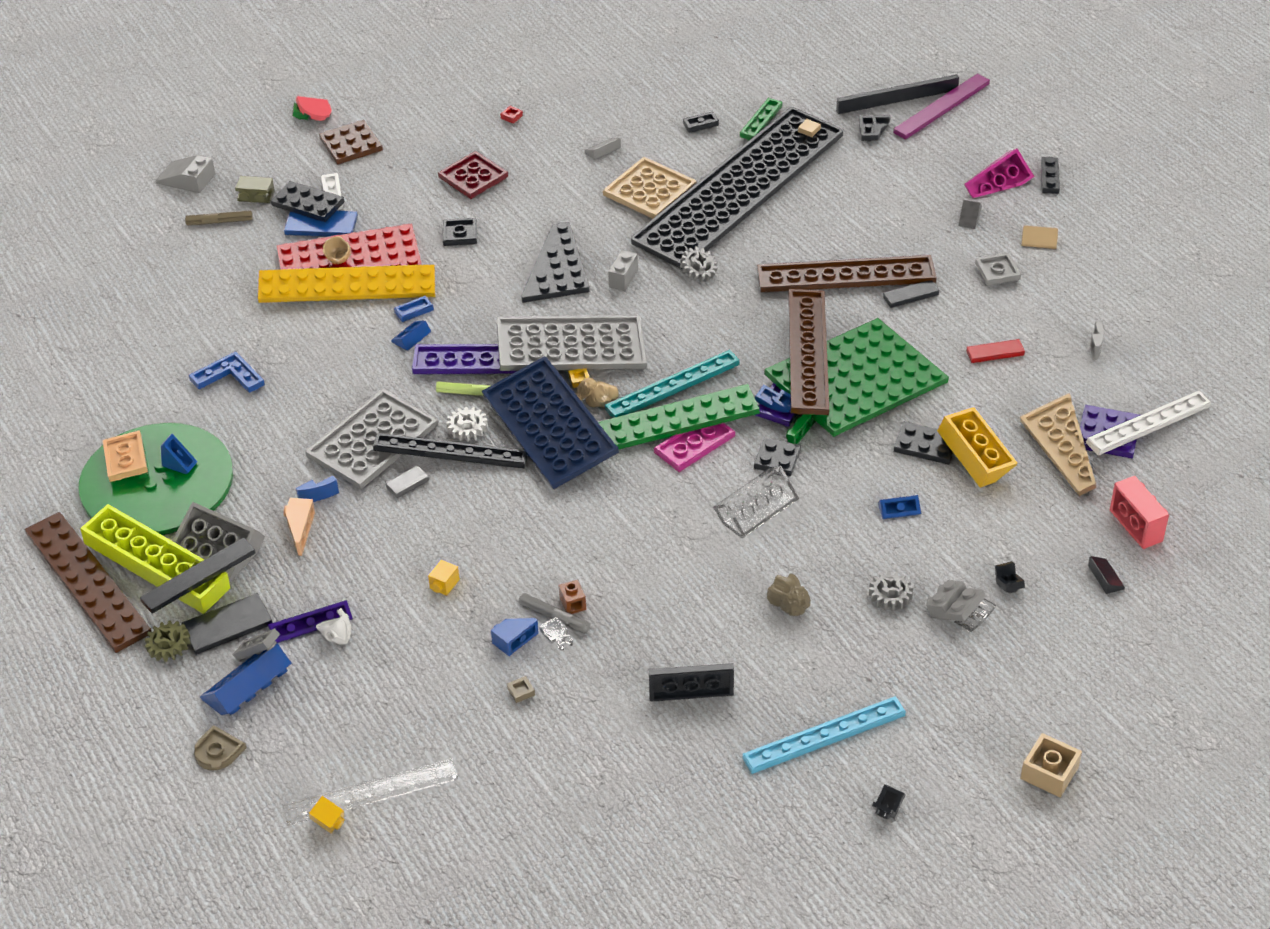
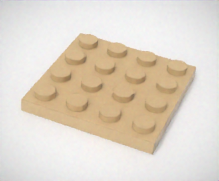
M643 157L603 189V196L653 219L693 187L697 181Z

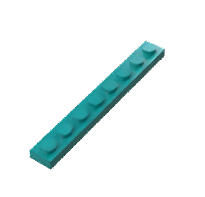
M729 349L605 404V410L612 418L634 413L739 366L740 359Z

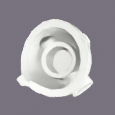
M340 608L337 610L340 618L324 621L316 625L317 630L328 641L339 645L347 644L351 635L349 616Z

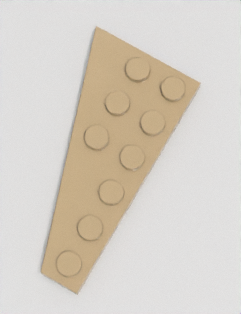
M1070 393L1020 416L1021 423L1079 496L1096 488L1095 478L1089 463Z

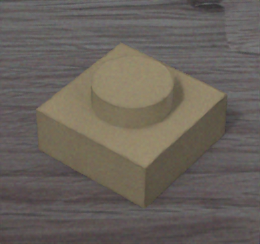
M526 676L507 683V689L516 703L535 696V690Z

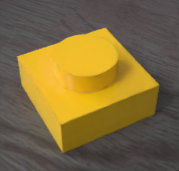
M587 368L568 371L573 388H577L583 379L589 377Z

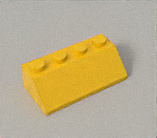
M975 407L944 416L937 432L979 487L995 483L1018 464Z

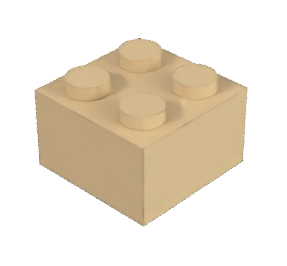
M1041 733L1023 762L1020 779L1061 798L1079 768L1082 751Z

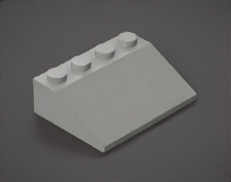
M192 502L172 541L205 560L243 537L255 549V553H257L265 536L249 526ZM256 554L225 571L228 573L229 583Z

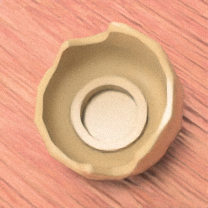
M337 236L331 237L325 242L323 252L331 263L341 264L348 260L351 255V248L348 242L344 241L342 237Z

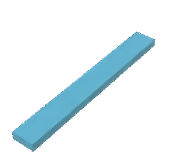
M894 696L743 753L742 759L751 774L904 717L906 711L897 697Z

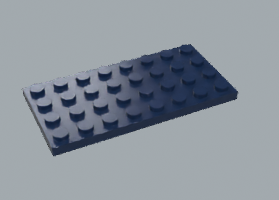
M546 356L482 390L484 398L553 490L619 453L616 444Z

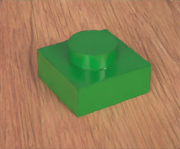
M294 103L292 116L297 119L308 120L309 115L306 113L303 115L297 103Z

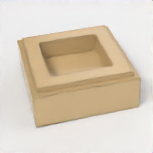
M806 119L798 127V132L813 137L821 129V124Z

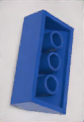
M277 643L269 651L264 650L259 655L253 654L199 697L220 715H232L240 709L239 705L244 701L247 703L255 698V692L260 688L264 690L272 684L271 680L274 677L284 675L288 671L287 667L292 663Z

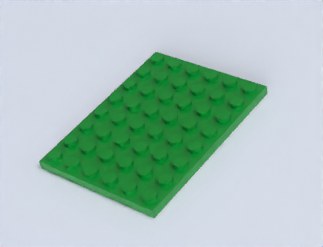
M876 318L827 340L829 415L813 414L812 417L828 433L835 437L948 383L949 376L882 320ZM787 358L765 368L764 375L774 382L778 388L790 394V358Z

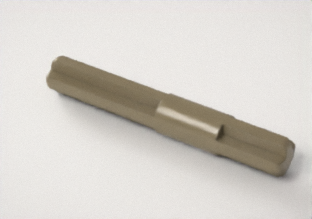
M252 211L188 215L185 216V223L189 226L251 221L253 214Z

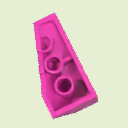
M1016 148L996 159L967 181L964 186L971 197L976 198L1022 186L1032 179L1034 175Z

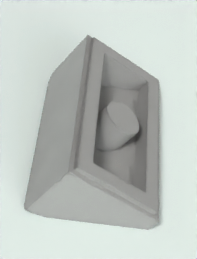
M610 138L586 149L585 152L595 160L621 148V139Z

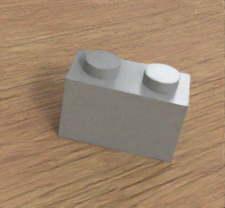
M620 251L608 271L609 288L626 291L638 271V254Z

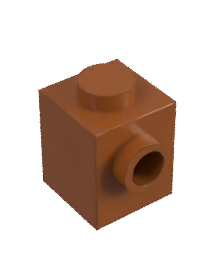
M578 579L559 585V597L566 612L574 614L587 610L586 596Z

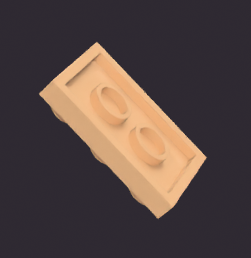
M140 430L103 440L110 482L148 472Z

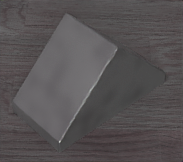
M963 200L958 226L976 228L982 208L980 202Z

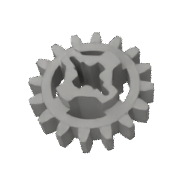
M695 247L694 250L689 248L688 252L685 251L680 259V268H684L682 273H688L687 278L693 277V281L697 279L700 282H703L704 279L709 281L710 278L714 277L718 269V261H714L715 256H710V251L704 252V248L701 250L698 247Z
M890 571L887 572V575L881 572L879 578L874 576L873 581H870L869 596H871V601H877V607L883 605L884 610L891 607L892 611H894L897 606L903 609V604L908 606L909 600H912L913 597L911 580H905V575L898 576V572H895L894 575H891Z

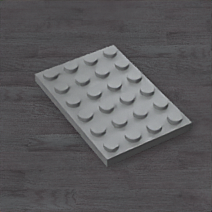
M382 389L308 448L305 454L309 459L357 488L362 489L403 455L373 451L376 433L423 438L438 426V419Z

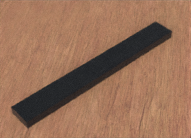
M956 74L837 98L836 112L843 114L948 93L959 86V76Z
M376 433L373 451L523 469H525L527 458L524 450Z

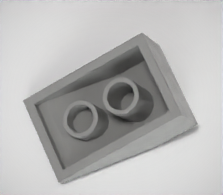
M195 155L172 161L157 178L156 183L200 193L215 175L213 159Z

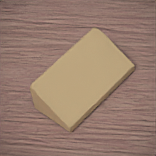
M1025 225L1023 226L1021 246L1056 249L1058 228Z

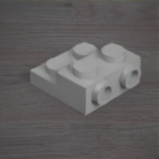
M947 580V582L938 587L937 593L933 597L927 599L926 606L931 618L965 621L986 596L981 589L966 588L963 581Z

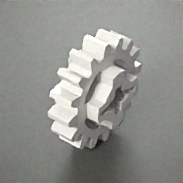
M465 407V410L458 408L457 413L451 412L452 416H448L447 429L449 435L452 434L454 439L459 437V441H462L463 438H466L467 441L470 438L476 440L477 435L483 436V432L487 431L488 422L486 414H482L480 409L475 411V407L471 408V410H468V407Z

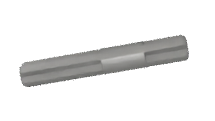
M526 593L519 597V604L582 633H587L590 630L591 624L586 620Z

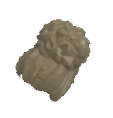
M791 573L788 577L777 575L774 578V583L767 590L768 601L774 606L780 607L781 610L790 616L804 614L805 610L811 605L808 591L804 586H801L795 574Z

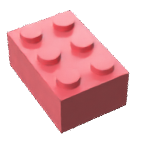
M1136 476L1116 482L1110 505L1111 513L1142 549L1163 542L1169 518L1168 511L1160 505L1156 497L1145 488V485Z

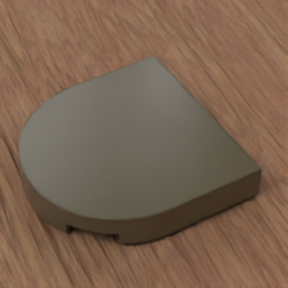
M213 725L196 742L194 756L200 767L206 770H220L233 763L247 747L243 741Z

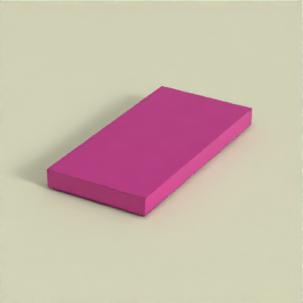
M725 423L676 434L654 447V453L675 470L681 472L735 437V431Z

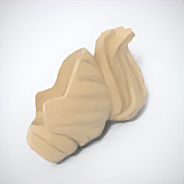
M588 377L581 381L576 395L580 400L585 398L586 403L590 407L605 408V404L619 397L618 388L614 385L596 382L593 378Z

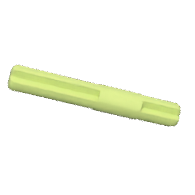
M438 381L436 383V392L483 396L482 390L491 385Z

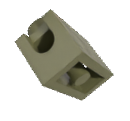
M240 176L235 187V191H239L237 201L270 203L275 192L273 178Z

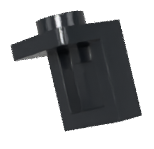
M1013 561L995 565L996 584L1005 592L1014 593L1018 589L1025 588L1024 580L1016 574Z
M884 784L877 801H873L871 806L876 810L875 814L885 819L889 816L895 819L906 794Z

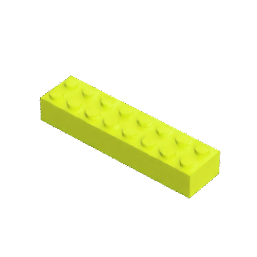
M109 504L80 528L85 545L157 587L204 560ZM223 572L180 597L179 600L205 614L230 589L228 573Z

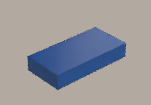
M423 296L395 307L394 313L401 322H405L433 311L434 307L429 299Z

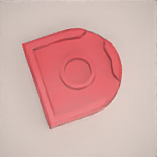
M297 96L296 103L303 115L306 113L311 116L310 119L323 121L330 117L332 110L328 100Z

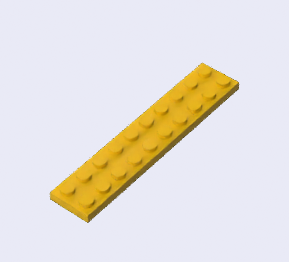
M435 264L259 270V303L435 297Z

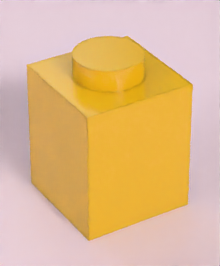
M440 560L428 575L430 589L447 596L460 580L458 566Z
M323 795L309 812L310 819L329 833H332L334 829L339 830L345 821L343 818L344 810Z

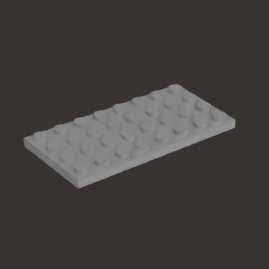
M640 315L516 316L496 318L500 371H519L544 356L548 358L556 370L647 368Z

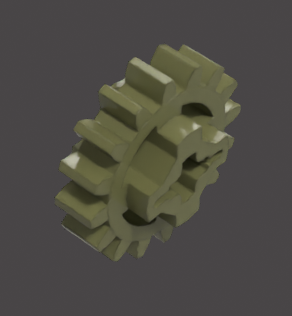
M171 620L166 625L161 622L160 627L154 626V631L147 633L149 638H145V648L150 657H155L157 661L163 658L164 662H167L170 657L172 660H175V655L177 654L182 656L181 651L188 650L186 644L191 643L189 639L191 636L185 625H180L179 621L172 624Z

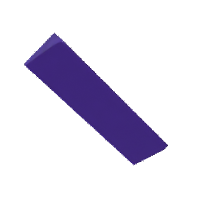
M345 600L268 624V629L272 630L275 628L280 633L275 640L277 643L318 631L316 628L317 624L340 618L337 612L340 608L349 616V620H353L348 602Z

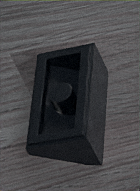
M1089 557L1088 567L1106 594L1125 589V586L1106 558Z

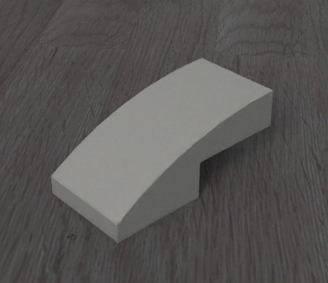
M1103 321L1095 322L1094 332L1091 337L1090 350L1093 360H1097L1101 353L1104 337Z

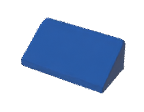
M424 320L414 321L391 341L404 350H409L431 332V329Z
M918 495L884 499L878 502L882 519L922 514Z

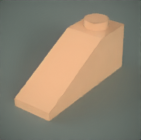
M290 498L288 505L284 507V517L287 518L288 527L299 556L303 554L315 515L313 499Z

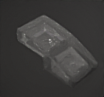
M984 598L965 621H954V623L972 632L986 620L996 605Z

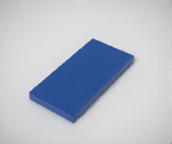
M336 211L326 222L290 212L284 233L285 235L322 237L349 234L354 231L358 214L357 211Z

